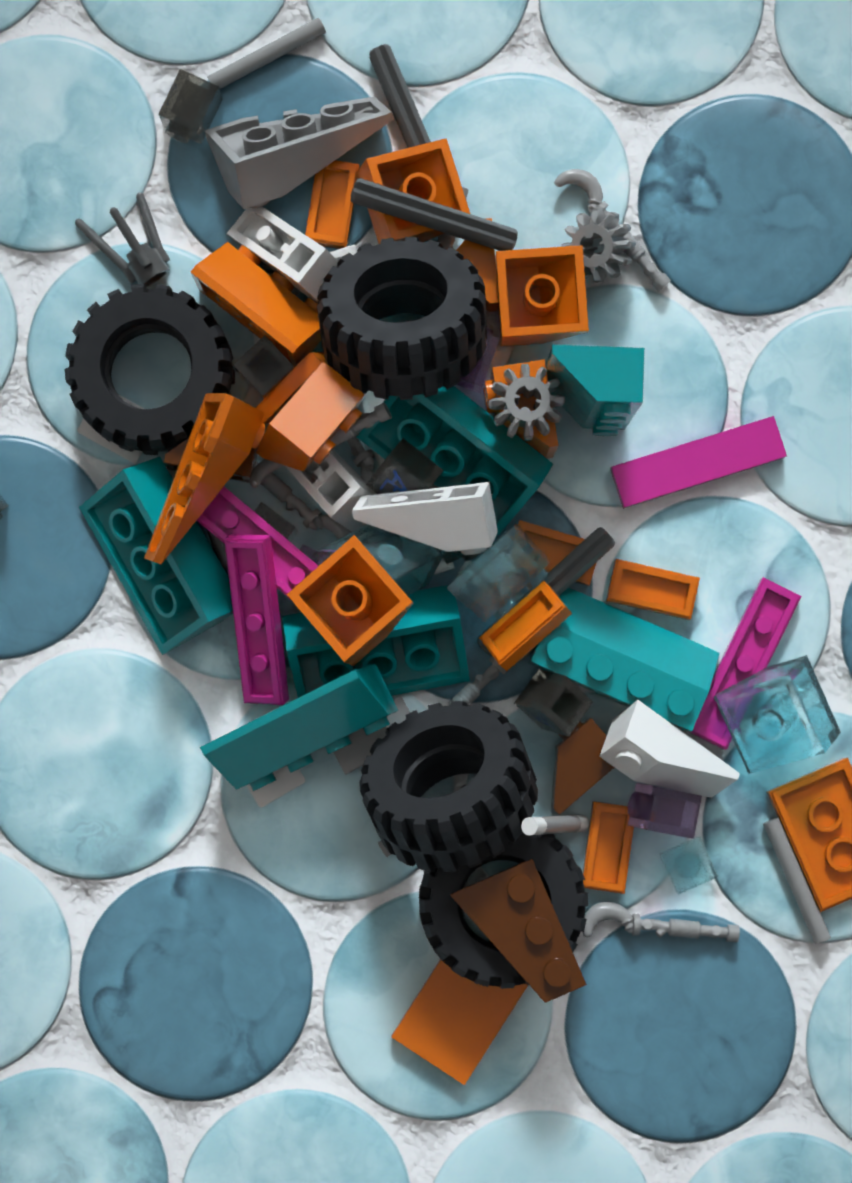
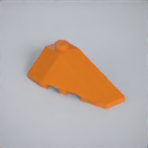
M227 393L205 394L145 554V559L162 564L248 457L251 448L256 449L259 446L265 431V424L261 423L264 412Z

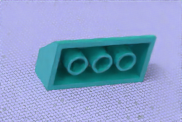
M552 344L546 362L548 382L557 378L560 385L550 394L564 396L565 403L562 407L582 428L592 429V435L617 436L618 430L626 429L643 403L645 348Z
M455 386L448 390L442 387L438 389L436 395L426 398L424 394L414 395L413 400H400L399 396H389V399H385L383 402L387 405L392 418L383 423L378 421L372 427L362 429L357 436L360 441L422 489L489 482L498 531L495 539L540 487L554 465L519 436L515 435L513 438L507 436L508 428L505 425L496 426L494 424V417Z
M159 456L123 469L79 506V509L158 649L164 655L224 621L233 614L229 577L197 521L162 564L144 558L173 482L171 474Z
M453 584L406 593L414 604L390 634L354 666L345 663L303 613L282 616L286 650L298 698L355 669L372 664L377 665L391 696L470 681L461 620Z
M566 589L559 598L572 614L535 646L528 664L627 707L639 700L678 729L692 732L709 693L720 653L574 589Z
M372 664L355 669L201 746L200 749L207 760L236 790L250 784L254 792L276 781L273 772L285 766L292 773L313 763L314 760L311 754L324 747L329 755L351 744L352 742L348 735L362 728L367 736L390 725L387 716L399 710L377 665Z

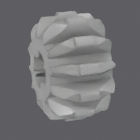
M593 209L590 217L585 213L578 214L576 216L578 227L567 226L564 229L567 235L573 238L572 242L563 243L561 247L583 245L585 279L592 275L594 282L598 283L604 282L606 275L611 278L619 277L621 273L618 264L626 266L632 262V259L624 253V250L635 248L636 245L635 241L624 240L623 237L631 230L630 225H618L619 214L610 212L605 217L603 209ZM595 238L603 239V241L599 242V244H604L602 253L594 252L598 249V247H593Z
M522 364L520 369L521 378H517L515 373L508 368L503 374L508 385L501 382L493 383L492 390L501 397L490 399L489 409L504 410L494 418V424L500 426L509 420L511 424L508 428L507 436L513 438L518 427L524 428L525 441H531L533 438V426H536L538 431L543 436H546L550 432L546 420L554 423L560 422L562 415L551 407L564 405L565 397L562 395H550L559 387L560 382L556 378L544 384L542 381L547 372L546 368L540 367L536 377H530L529 365ZM523 393L526 398L534 396L536 401L533 408L536 410L530 411L527 407L519 409L516 406L520 399L519 394Z

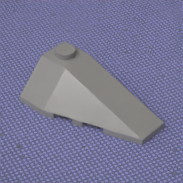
M376 97L326 104L320 109L319 114L297 113V109L283 111L284 119L259 123L258 116L241 118L205 130V135L230 195L243 209L260 208L267 205L271 200L283 197L393 121V115Z

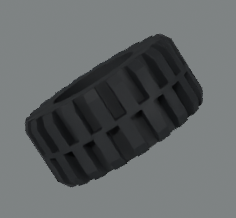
M405 237V241H394L393 238L382 239L381 244L372 246L368 243L359 247L356 254H346L338 261V267L333 266L323 279L324 282L320 286L317 295V310L324 357L330 367L346 380L351 381V386L364 394L367 391H371L376 398L387 400L389 396H399L400 400H413L414 395L424 394L425 398L436 395L438 389L445 387L448 390L461 381L460 376L466 377L483 357L487 340L485 285L483 279L478 275L476 267L467 258L464 259L460 252L451 247L446 250L440 242L429 240L427 243L419 242L418 238ZM404 313L426 316L415 321L403 323L381 321L385 317Z
M143 283L131 285L132 292L122 294L119 289L107 294L110 299L102 306L95 302L87 309L90 317L85 323L78 320L72 331L76 336L74 344H67L65 357L69 360V367L64 369L66 383L71 387L72 391L69 395L75 407L97 433L107 441L117 444L121 449L130 452L134 450L142 451L145 455H158V451L168 450L169 452L190 437L206 393H227L231 395V385L235 384V370L232 363L234 358L221 326L205 305H199L193 296L184 291H181L179 294L173 292L170 286L157 284L155 289H147ZM147 333H165L176 338L186 348L191 362L190 379L182 393L170 403L154 409L136 408L125 402L117 394L113 386L111 372L114 360L119 351L130 340Z
M451 701L449 706H442L441 703L428 705V710L418 713L415 710L405 715L406 720L400 724L394 722L385 731L386 736L383 739L377 738L370 749L372 756H366L361 769L362 776L359 781L360 793L363 797L362 801L384 847L390 854L396 855L397 859L406 865L414 866L416 864L418 869L435 872L436 867L442 868L443 872L458 871L459 866L468 865L470 868L481 865V860L490 855L493 858L504 852L505 844L509 841L514 843L523 832L521 828L522 821L527 817H532L535 811L533 806L538 800L537 779L520 733L515 725L509 723L506 716L498 711H491L489 707L473 703L470 707L464 701ZM459 774H477L467 785L454 793L437 798H422L427 790L443 779Z
M522 832L514 843L509 841L504 845L505 850L503 853L495 858L490 855L481 860V865L473 868L463 865L459 866L458 871L443 872L442 868L436 867L435 872L424 870L418 897L421 924L433 950L452 971L461 977L474 981L475 984L486 987L489 985L504 989L514 988V986L521 984L529 985L492 942L480 938L469 928L463 917L461 907L449 895L463 889L467 879L477 868L495 860H509L520 864L533 859L571 950L574 952L578 945L576 941L580 932H584L587 921L585 919V909L588 906V893L585 892L583 884L585 878L581 867L577 866L572 857L574 855L569 848L556 839L554 834L526 835Z

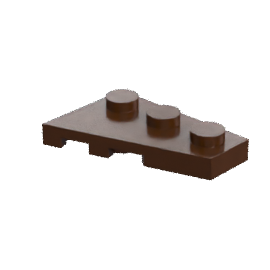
M529 859L449 894L545 1003L587 985L533 859Z

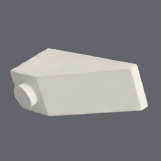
M263 207L247 208L227 232V235L234 241L251 250L264 264L281 274L295 288L316 303H318L317 295L320 286L324 282L323 279L333 266L338 267V260L326 248Z
M334 450L331 451L320 465L313 460L304 472L285 466L331 519L353 533L364 524L353 519L352 510L361 496L375 495L376 493Z
M489 482L361 496L352 510L354 520L446 552L461 551L464 555L479 554L490 548L498 532Z
M639 700L612 720L599 756L633 781L710 798L737 781L740 775L731 766Z

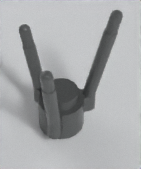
M137 193L136 199L153 248L148 243L140 245L118 209L115 207L110 209L112 218L132 249L126 255L129 263L82 219L78 218L75 220V225L125 274L130 284L137 281L138 284L144 283L147 287L160 280L170 271L166 265L170 258L162 246L143 193Z

